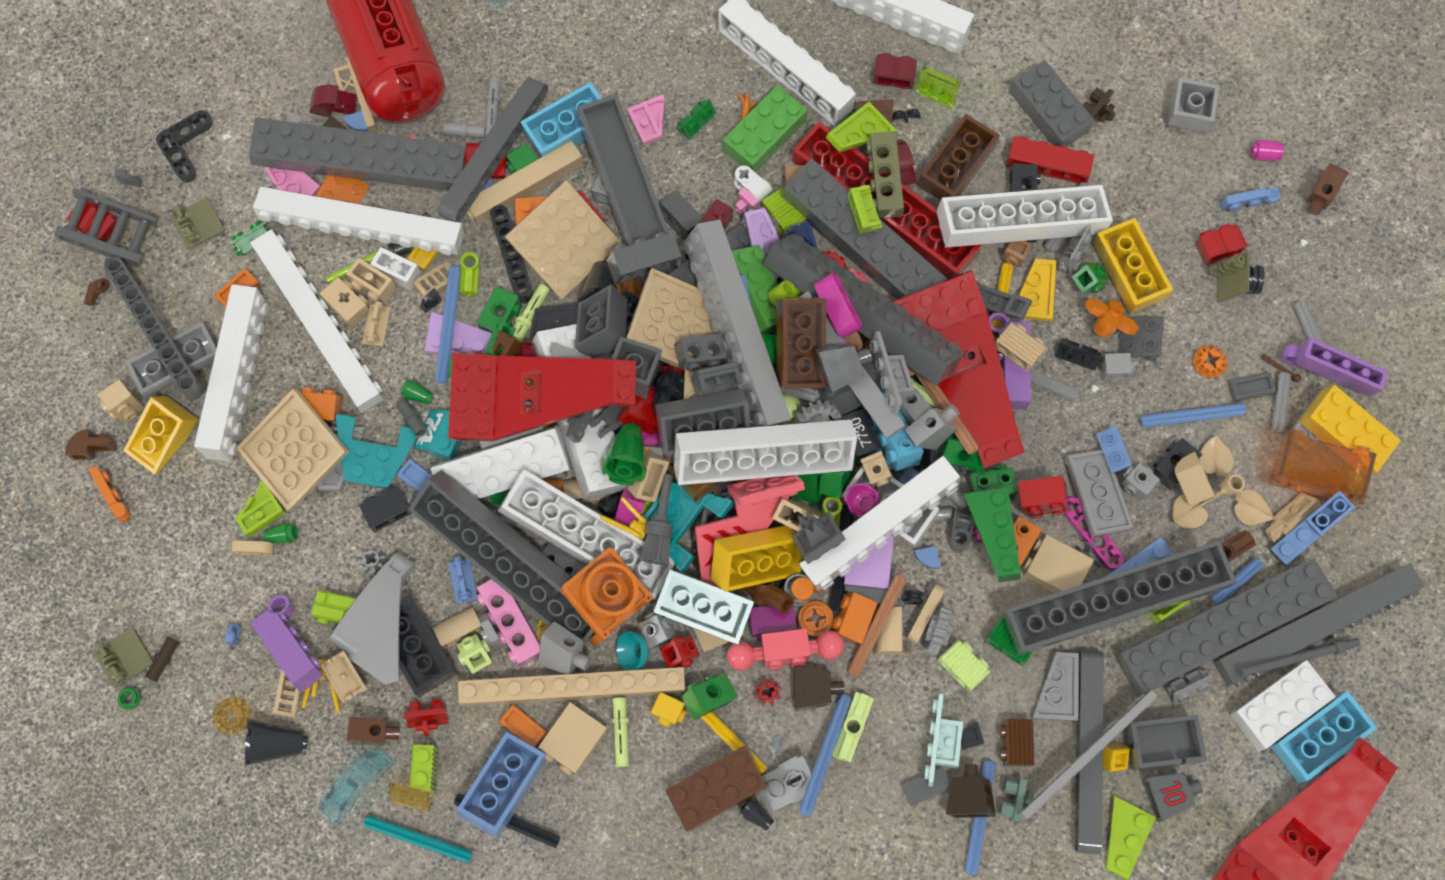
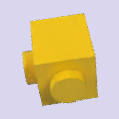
M660 692L651 715L658 718L657 722L670 728V725L676 727L678 722L682 723L687 711L684 710L685 703Z

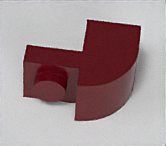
M320 85L311 94L309 113L329 117L332 111L347 115L355 113L357 94L338 90L339 86Z
M899 139L897 140L901 183L907 186L917 183L913 168L915 163L908 144L904 140Z

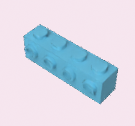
M861 405L859 410L865 409L880 444L886 453L889 463H892L894 469L897 471L919 465L923 449L916 447L905 431L909 425L900 410L898 416L906 427L890 439H887L866 408Z

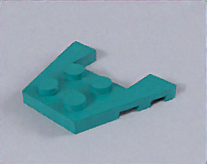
M336 414L338 439L349 451L341 460L344 482L381 489L388 488L417 439L411 428L401 426L397 447L353 440L352 435L356 417Z
M672 482L666 515L669 517L668 522L674 526L672 539L670 540L669 557L672 558L677 569L684 573L695 556L681 547L678 542L704 507H707L723 519L734 502L730 499L721 498ZM661 493L657 497L656 502L652 504L644 515L647 522L654 520L655 515L658 514Z

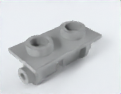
M1199 668L1186 675L1185 678L1189 682L1188 684L1182 678L1168 684L1165 690L1169 696L1173 695V706L1179 703L1184 704L1199 693L1204 694L1208 692L1213 685V674L1209 675L1206 669L1201 670Z

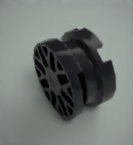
M1249 265V292L1260 294L1265 279L1264 267L1261 265L1250 267Z

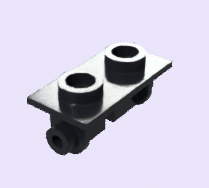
M1067 338L1060 340L1055 357L1094 371L1096 370L1102 357V353L1098 352L1099 349H1093L1085 345L1083 348H1079V343Z

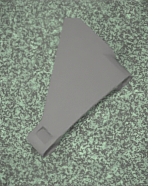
M400 552L395 553L373 577L330 636V642L347 653V657L385 685L400 681L399 632L402 581H405L410 576L416 565Z

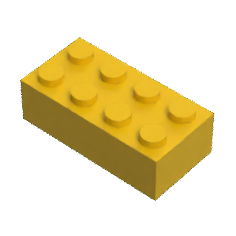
M1135 218L1097 233L1092 243L1129 314L1168 299L1173 288Z
M1336 385L1322 389L1298 421L1364 477L1378 473L1401 441Z
M781 526L715 540L711 580L726 592L800 574L801 567L799 564L802 562L803 556L792 538V535L798 531L788 526Z

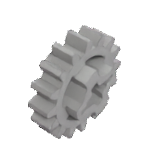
M818 400L815 405L809 402L808 408L802 407L803 412L796 413L798 419L794 420V424L839 421L842 416L834 403L830 405L829 401L826 400L822 404Z
M941 606L937 616L932 614L925 640L929 641L927 652L937 655L941 645L947 646L954 621L950 620L952 609Z

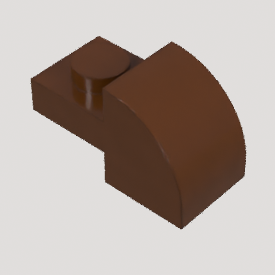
M85 429L75 433L69 439L65 455L72 460H94L95 452L116 451L117 443L109 435H95L91 430Z

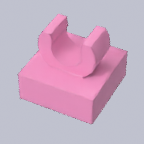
M744 187L738 192V202L735 204L737 207L735 211L743 215L747 210H757L759 201Z

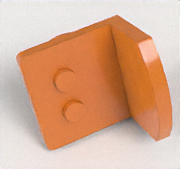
M607 548L560 588L562 594L595 632V635L588 640L593 647L611 635L612 631L654 598L613 548Z

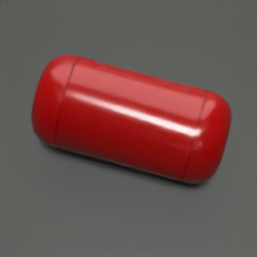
M326 0L372 115L386 123H408L428 115L441 103L446 89L445 81L412 0Z

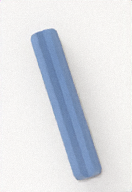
M1257 557L1254 558L1234 576L1237 583L1229 588L1217 591L1210 597V600L1216 606L1223 603L1264 567L1263 562Z

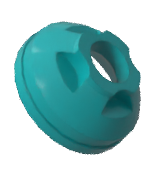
M625 631L619 636L616 643L618 662L625 671L642 669L650 654L648 644L640 633ZM639 645H640V649H641V655L639 654V651H638Z

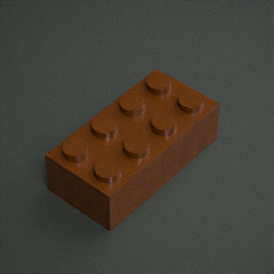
M965 114L920 174L918 186L940 200L944 197L960 196L997 146L1000 135Z
M819 297L776 298L777 380L780 388H825L826 379L816 349L826 347V299Z
M744 745L670 787L665 792L686 832H691L770 786L749 747Z

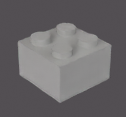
M1179 78L1173 88L1168 125L1208 133L1215 121L1220 85Z

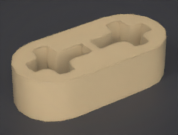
M232 541L231 553L242 556H272L274 544L265 541Z

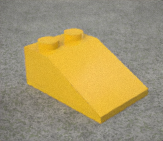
M168 396L151 397L123 451L156 475L188 439L198 419Z

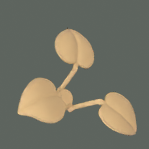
M1214 436L1204 444L1200 451L1203 455L1199 458V461L1205 473H1216L1217 477L1226 478L1221 483V491L1214 494V497L1192 506L1189 505L1185 494H1182L1174 501L1172 519L1178 526L1186 529L1198 528L1208 518V513L1203 508L1204 505L1222 494L1228 496L1236 494L1235 500L1238 503L1234 506V513L1241 523L1253 526L1271 521L1274 518L1269 506L1257 492L1248 489L1243 490L1245 481L1240 475H1232L1230 473L1226 475L1234 466V458L1219 436Z

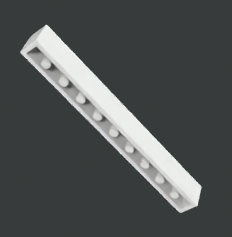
M261 186L253 206L257 217L265 222L271 220L283 225H298L304 229H319L325 233L331 231L343 236H358L364 240H379L385 244L396 243L407 248L412 246L424 251H439L445 255H458L464 237L462 223Z
M271 229L251 241V245L359 411L363 413L382 401L383 398L379 393L383 390L377 381L372 383L369 376L372 374L366 364L361 366L358 362L361 358L355 348L350 349L347 345L350 340L345 332L339 333L336 327L339 326V323L333 314L328 316L326 310L329 308L324 300L316 298L315 294L318 291L312 282L307 284L305 281L306 273L301 266L297 268L294 264L297 259L291 250L286 252L283 246L287 244L281 235L278 234L276 236Z

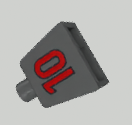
M1184 773L1149 777L1143 780L1157 822L1166 820L1194 806L1193 795L1203 792L1200 781L1197 779L1187 782Z

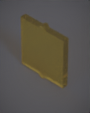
M389 783L388 795H390L391 803L430 811L432 800L429 799V792Z

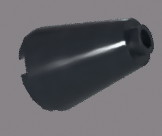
M599 261L592 266L579 295L578 303L611 284L618 290L617 284H614L607 262Z
M255 719L247 720L246 729H248L245 741V765L302 754V749H307L308 736H303V731Z

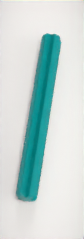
M368 815L364 821V827L453 859L469 863L472 858V851Z

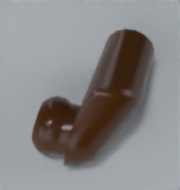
M101 278L90 283L87 288L84 304L94 306L96 297L108 290L109 282Z

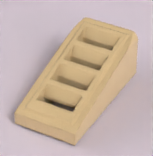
M446 261L413 282L414 287L423 298L433 288L438 293L447 288L448 277L443 271L447 269L449 272L451 265ZM440 274L444 281L441 282L437 276ZM434 279L437 285L434 286L431 280ZM426 284L430 287L429 290L424 287Z
M281 669L273 714L296 718L302 693L297 688L295 691L285 689L286 685L294 686L287 680V676ZM283 694L294 696V699H285L283 698ZM281 703L292 705V709L280 707Z

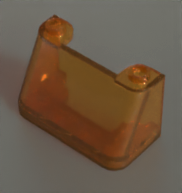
M1291 429V432H1286L1268 484L1328 500L1338 491H1341L1353 505H1364L1377 453L1370 452V448L1357 445L1356 449H1349L1309 439L1307 436H1304V431Z

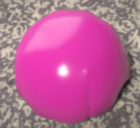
M858 483L847 490L845 502L850 512L861 518L880 504V496L874 487L865 483Z

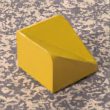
M1119 742L1108 744L1103 748V768L1109 772L1127 770L1130 748Z

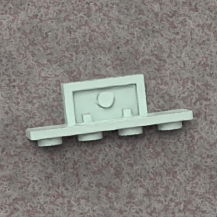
M939 693V699H934L932 713H937L936 722L931 721L930 735H934L933 744H928L927 757L932 758L931 766L926 765L924 779L929 780L928 786L933 787L935 765L958 768L963 722L941 719L944 696L942 693Z

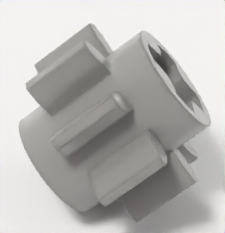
M369 547L367 552L360 553L363 557L358 564L365 566L363 571L366 574L371 570L376 575L377 571L383 567V561H386L387 558L386 556H380L382 554L380 548L375 552ZM371 558L377 560L375 563L369 562Z

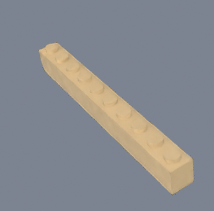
M684 667L458 681V699L462 707L659 695L660 692L666 695L685 693Z

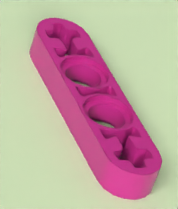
M1070 497L1069 504L1071 506L1075 504L1077 508L1075 512L1073 510L1070 512L1065 511L1064 516L1080 537L1092 544V552L1102 562L1103 566L1110 571L1116 570L1124 562L1122 553L1108 535L1100 536L1105 541L1103 548H1097L1094 545V538H1091L1089 530L1085 531L1080 527V521L1085 520L1084 515L1080 516L1077 521L1074 519L1077 514L1083 513L1079 499ZM1109 547L1111 550L1103 556L1101 553ZM1110 556L1117 557L1116 564L1108 562Z

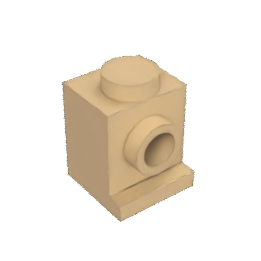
M881 451L861 459V464L872 487L877 486V488H881L889 484L892 475ZM880 467L881 472L876 474L873 472V469Z

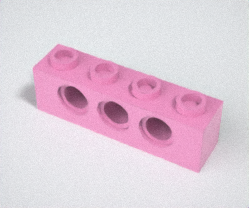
M492 579L478 586L477 589L480 594L476 596L482 607L487 605L490 611L487 616L492 625H498L500 632L497 634L502 644L507 643L511 651L507 653L513 664L518 662L520 667H523L539 658L540 645L514 598ZM498 598L504 599L501 607H493L494 600ZM507 617H513V625L509 627L503 626V621ZM517 636L525 637L524 643L520 646H515L513 643Z

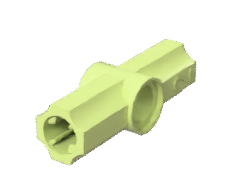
M855 692L833 753V757L851 763L874 701L870 696ZM849 722L857 723L859 726L857 733L848 731L847 724Z

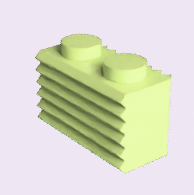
M958 640L937 661L970 693L990 673L988 670L989 666L982 658L977 659L972 653L973 649L968 643Z

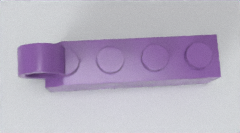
M994 313L989 317L993 337L999 338L1011 322L1015 325L1023 326L1027 334L1030 335V322H1009L1007 316L1002 313ZM1000 321L1004 328L996 329L992 326L991 322ZM998 352L1012 409H1027L1031 403V370L1026 372L1009 360L1008 357Z
M1311 337L1302 342L1300 347L1286 345L1281 356V360L1286 364L1292 366L1301 365V367L1369 397L1383 390L1389 372Z
M277 595L270 600L268 610L250 624L292 685L302 693L323 677L319 670L321 664L314 656H309L308 653L311 650L303 640L299 642L297 638L300 635L293 626L289 627L287 625L290 621L288 618L294 612V604L286 596ZM286 604L283 610L277 612L280 605Z

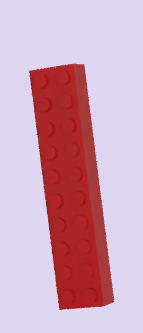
M820 122L814 126L793 150L792 162L796 165H806L812 158L848 191L850 188L870 185V180L874 179L873 173H869L868 161L870 159L855 148L839 152L826 139L827 134L831 130ZM881 173L880 176L888 177L889 174ZM901 183L904 205L903 217L879 219L948 279L962 274L979 254L982 244L945 247L936 212L937 209ZM871 192L872 198L875 199V192ZM889 192L882 193L883 196L892 195Z

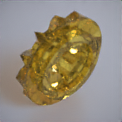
M236 698L223 700L216 706L213 712L215 727L227 735L237 734L242 729H245L249 719V709L244 702ZM225 711L231 713L237 711L235 717L238 722L232 720L227 722L229 717Z

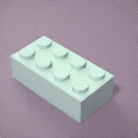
M668 569L653 612L738 644L754 602L732 592H724L721 588Z

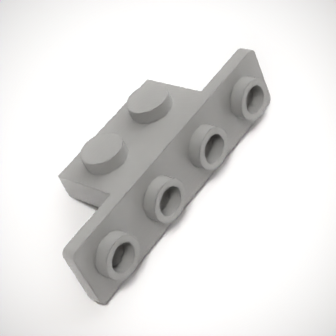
M875 332L873 339L870 341V351L874 353L875 367L880 372L881 387L885 389L887 395V406L891 408L893 415H898L902 405L901 396H912L915 390L904 355L888 356L881 332Z

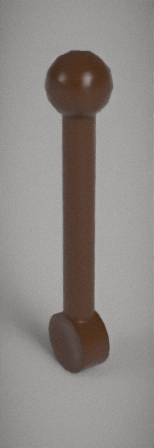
M1265 354L1261 357L1263 361L1272 364L1281 371L1290 373L1295 382L1301 381L1300 374L1292 373Z

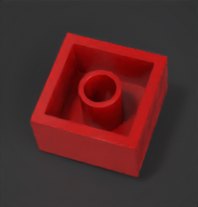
M1063 476L1018 482L1021 508L1027 517L1030 516L1031 519H1038L1044 517L1043 514L1050 513L1053 516L1064 515L1065 511H1070L1068 490Z

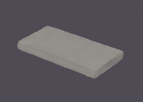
M1103 450L1067 455L1065 461L1091 538L1131 531L1134 528L1115 472L1111 473Z

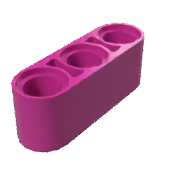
M834 272L814 283L819 298L826 299V311L842 339L863 328L861 320L840 279Z

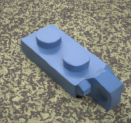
M1278 187L1263 188L1226 196L1220 202L1221 211L1226 209L1236 211L1245 205L1255 207L1260 205L1261 202L1272 204L1279 201L1281 197Z

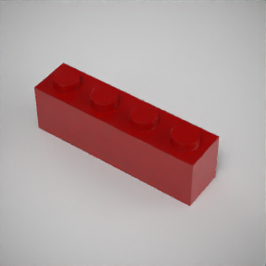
M1014 136L1006 167L1011 168L1012 164H1037V172H1040L1043 176L1077 184L1082 182L1087 184L1091 174L1094 154H1089L1084 150H1072L1066 146L1050 145L1045 141L1029 140L1023 136Z

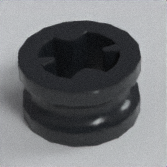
M917 590L904 591L906 599L903 600V603L909 605L923 604L921 597L924 596V592Z

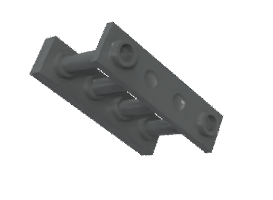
M73 188V196L78 201L68 225L64 227L57 226L55 230L56 238L109 258L113 256L120 257L124 263L140 268L142 257L139 255L138 249L148 225L156 227L158 224L154 214L144 210L139 212L95 196L90 190L80 188V190ZM86 203H90L99 208L89 232L84 235L78 233L76 227ZM107 210L120 214L110 239L106 240V242L98 240L96 236ZM127 218L140 221L130 248L123 249L118 247L117 243Z

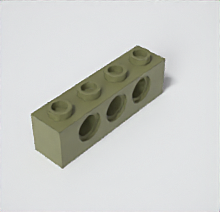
M896 131L871 133L870 141H867V154L872 156V160L868 161L869 173H873L874 179L870 180L871 192H875L876 198L873 201L878 217H903L904 205ZM885 154L887 157L880 158L878 155ZM881 173H887V174H889V176H888V177H882V176H880V174H881ZM889 192L892 195L883 196L882 193Z

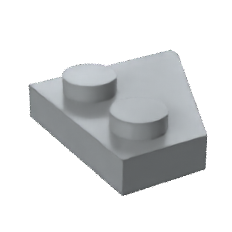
M485 609L476 613L484 629L480 633L488 646L491 647L493 645L496 650L504 647Z

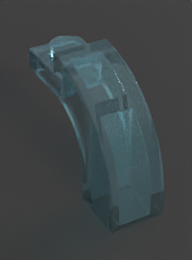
M376 748L369 755H363L334 784L323 799L319 810L336 824L352 810L355 802L366 788L388 771L394 762L379 748Z

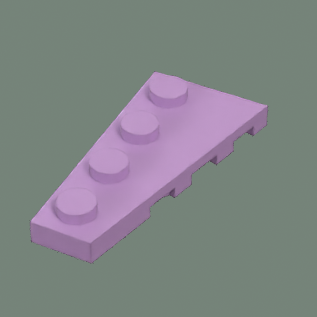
M765 208L744 212L750 246L760 245L767 258L772 245L780 241L776 229ZM774 273L779 284L785 281L782 277Z
M432 311L425 353L438 355L443 315ZM455 320L451 356L453 353H458V351L476 354V351L485 353L492 333Z

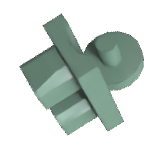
M1025 779L1017 781L1006 780L1004 783L1003 793L1014 795L1013 804L1002 801L999 814L1010 818L1011 822L1017 823V821H1020L1021 818L1017 814L1023 809V805L1026 807L1033 800L1034 792L1027 791L1026 799H1024L1027 780Z

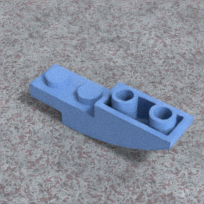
M1338 491L1270 550L1286 566L1353 510L1355 506L1341 491Z

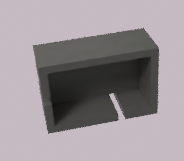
M1198 715L1131 722L1125 728L1128 746H1133V749L1130 750L1133 771L1197 764L1207 760Z

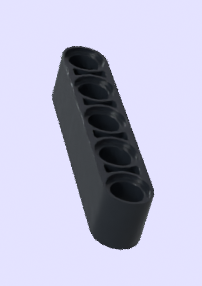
M496 205L490 211L493 227L513 292L519 296L522 304H526L533 295L529 276L521 255L505 238H502L504 234L513 229L509 211L503 205ZM500 215L505 216L502 220L496 219ZM510 252H516L512 257L507 256ZM516 270L522 271L519 275H513V272ZM521 289H528L524 294L518 293Z

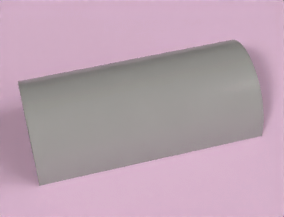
M203 322L172 337L193 373L214 362L217 344ZM153 348L126 361L140 394L145 399L174 384V381Z

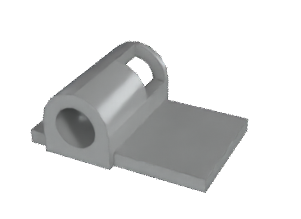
M805 755L795 756L778 765L777 769L764 775L770 787L760 792V795L769 814L793 802L799 803L803 800L812 774Z

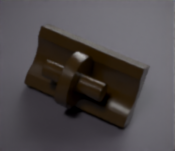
M1096 87L1089 98L1096 103L1095 107L1088 102H1084V108L1094 120L1099 115L1098 120L1100 122L1105 120L1112 121L1114 119L1115 113L1113 109L1115 106L1113 104L1107 106L1114 91L1108 89L1107 92H1104Z

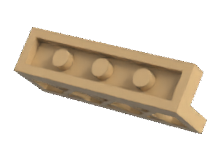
M346 57L348 65L333 69L339 90L346 92L349 88L356 90V105L362 109L368 131L370 133H378L374 117L366 104L349 58ZM350 71L351 77L348 82L340 78L339 74Z

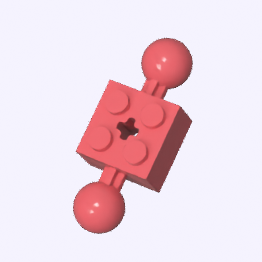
M807 629L762 634L761 647L752 648L751 645L745 642L734 643L728 649L727 661L733 669L738 671L747 670L754 664V661L762 660L764 668H769L770 671L781 670L786 665H791L794 668L795 665L805 666V663L809 662L810 654H819L822 658L828 660L838 658L844 650V641L834 631L823 632L814 641H808Z

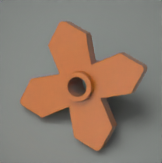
M1089 298L1085 303L1087 310L1098 317L1093 328L1097 335L1107 338L1117 328L1129 335H1135L1139 327L1135 321L1122 314L1125 308L1119 301L1109 300L1106 305L1098 299Z

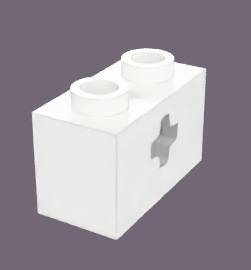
M380 247L370 264L392 278L394 284L409 291H412L414 287L413 282L421 276L417 264Z

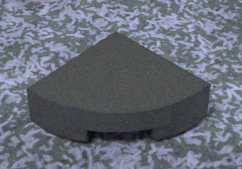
M115 170L114 176L121 184L141 187L142 180L137 175L132 177L126 174V170Z

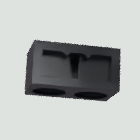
M673 369L662 374L657 379L652 412L655 414L656 404L684 399L685 377Z

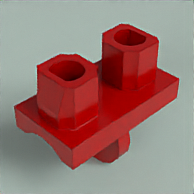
M441 699L430 701V709L423 710L421 702H410L408 712H404V719L407 721L408 728H415V732L423 731L424 737H430V730L438 729V725L449 724V718Z

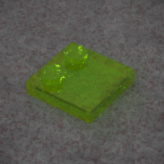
M923 66L916 92L920 93L923 97H930L938 101L941 105L953 108L957 100L961 81Z

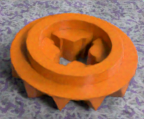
M1214 345L1203 346L1195 353L1193 365L1200 375L1207 378H1216L1226 370L1228 365L1227 355H1224L1222 349H1218ZM1208 356H1210L1211 359H1217V361L1214 362V366H1212L1211 363H1204L1205 361H1207Z
M812 601L805 604L798 615V623L801 629H807L809 636H819L823 632L829 631L834 619L831 609L820 601ZM813 610H815V614L818 617L823 618L819 621L818 628H816L813 621H806L813 617Z

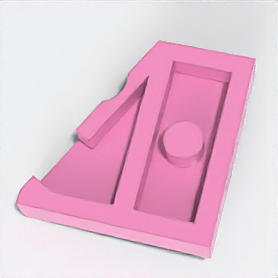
M663 94L627 109V113L643 146L662 139Z

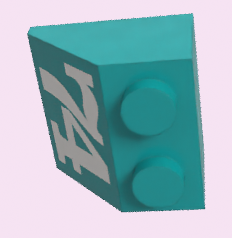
M430 410L424 423L427 433L417 438L413 449L444 461L456 458L463 440L448 439L449 411Z

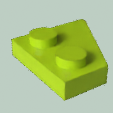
M263 481L259 482V489L253 497H249L245 508L236 517L237 523L248 538L285 514L279 502Z

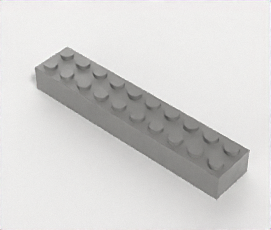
M721 220L699 223L685 239L684 250L689 256L691 270L698 281L697 287L699 292L702 293L704 308L710 315L711 328L716 334H722L727 355L725 364L738 362V368L742 377V384L738 386L739 389L743 390L748 400L750 428L786 425L791 420Z

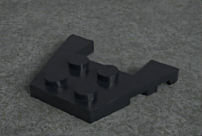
M578 303L535 308L530 342L533 341L536 333L539 331L577 324Z

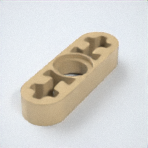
M937 583L935 584L907 637L909 641L915 644L918 643L946 588Z

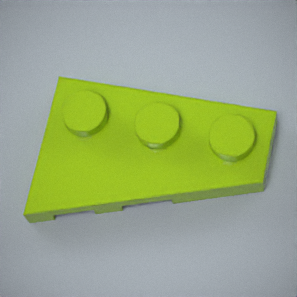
M868 102L830 131L826 139L839 152H843L867 144V141H870L871 133L897 132V130Z
M1112 796L1110 836L1105 869L1128 880L1156 817L1116 796Z

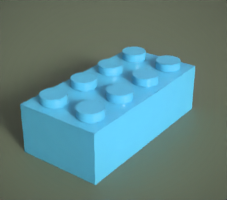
M591 82L520 122L523 134L539 158L571 140L575 146L586 140L576 114L577 107L602 99Z
M1346 691L1337 695L1336 698L1270 747L1300 784L1309 781L1346 753L1356 739L1359 737L1364 739L1375 731L1377 727L1351 694Z

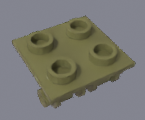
M208 197L186 208L177 205L173 207V214L170 215L187 250L225 231Z
M1249 252L1241 255L1236 254L1232 258L1221 260L1218 264H1212L1208 268V273L1217 277V303L1249 292Z
M133 627L106 644L99 642L95 645L96 650L93 651L114 689L147 669L153 663Z

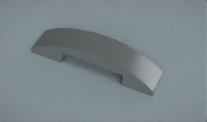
M977 281L987 311L1002 313L1013 319H1024L1033 302L1031 299L1014 293L1010 295L981 285Z

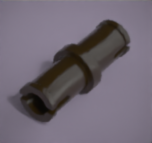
M167 636L158 654L155 653L154 661L144 677L157 683L165 667L170 665V659L180 642Z

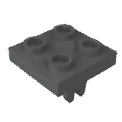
M809 511L806 512V519H803L802 516L798 517L802 530L792 535V538L807 564L818 560L823 554L832 548L838 547L846 540L830 512H827L818 519Z

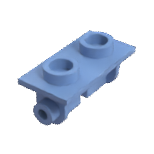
M1117 426L1097 433L1096 435L1111 473L1127 471V467L1132 466Z
M453 558L454 561L448 562L456 605L478 600L471 562L467 558Z

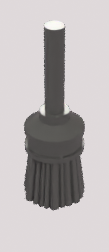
M664 474L658 514L655 515L654 520L646 523V539L640 556V561L644 563L665 566L669 564L670 540L672 539L674 526L668 522L669 517L666 515L673 479L672 475Z

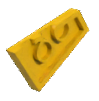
M1035 259L1020 292V296L1033 301L1024 319L1052 321L1056 260Z

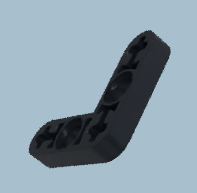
M204 110L191 114L163 130L156 137L159 148L174 172L185 183L192 182L196 178L197 172L181 145L212 127L213 120L209 113ZM203 118L205 123L202 124L200 119ZM183 127L190 128L186 135L179 134ZM166 138L169 140L172 147L168 148V146L165 144L164 140ZM174 153H181L179 160H171ZM184 165L189 172L188 175L184 174L181 166Z

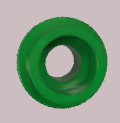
M127 687L120 691L117 701L121 708L132 710L139 705L141 695L137 689ZM132 695L133 700L132 702L128 703L127 697Z

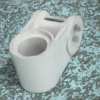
M740 166L736 169L734 186L739 191L745 187L759 201V204L761 200L765 199L772 192L770 184L757 175L750 167Z

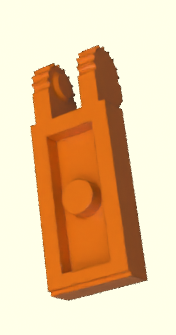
M97 466L90 468L89 472L114 516L121 523L127 522L130 518V513L123 503L118 502L121 497L115 487L110 488L108 482L111 479L105 470L100 471Z

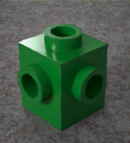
M1085 263L1072 276L1083 294L1091 292L1096 294L1105 288L1104 284L1110 280L1106 275V269L1099 263Z

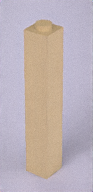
M571 140L480 192L466 213L470 221L474 219L477 225L482 224L491 218L490 211L494 206L503 205L508 209L515 205V198H527L583 166L582 155Z

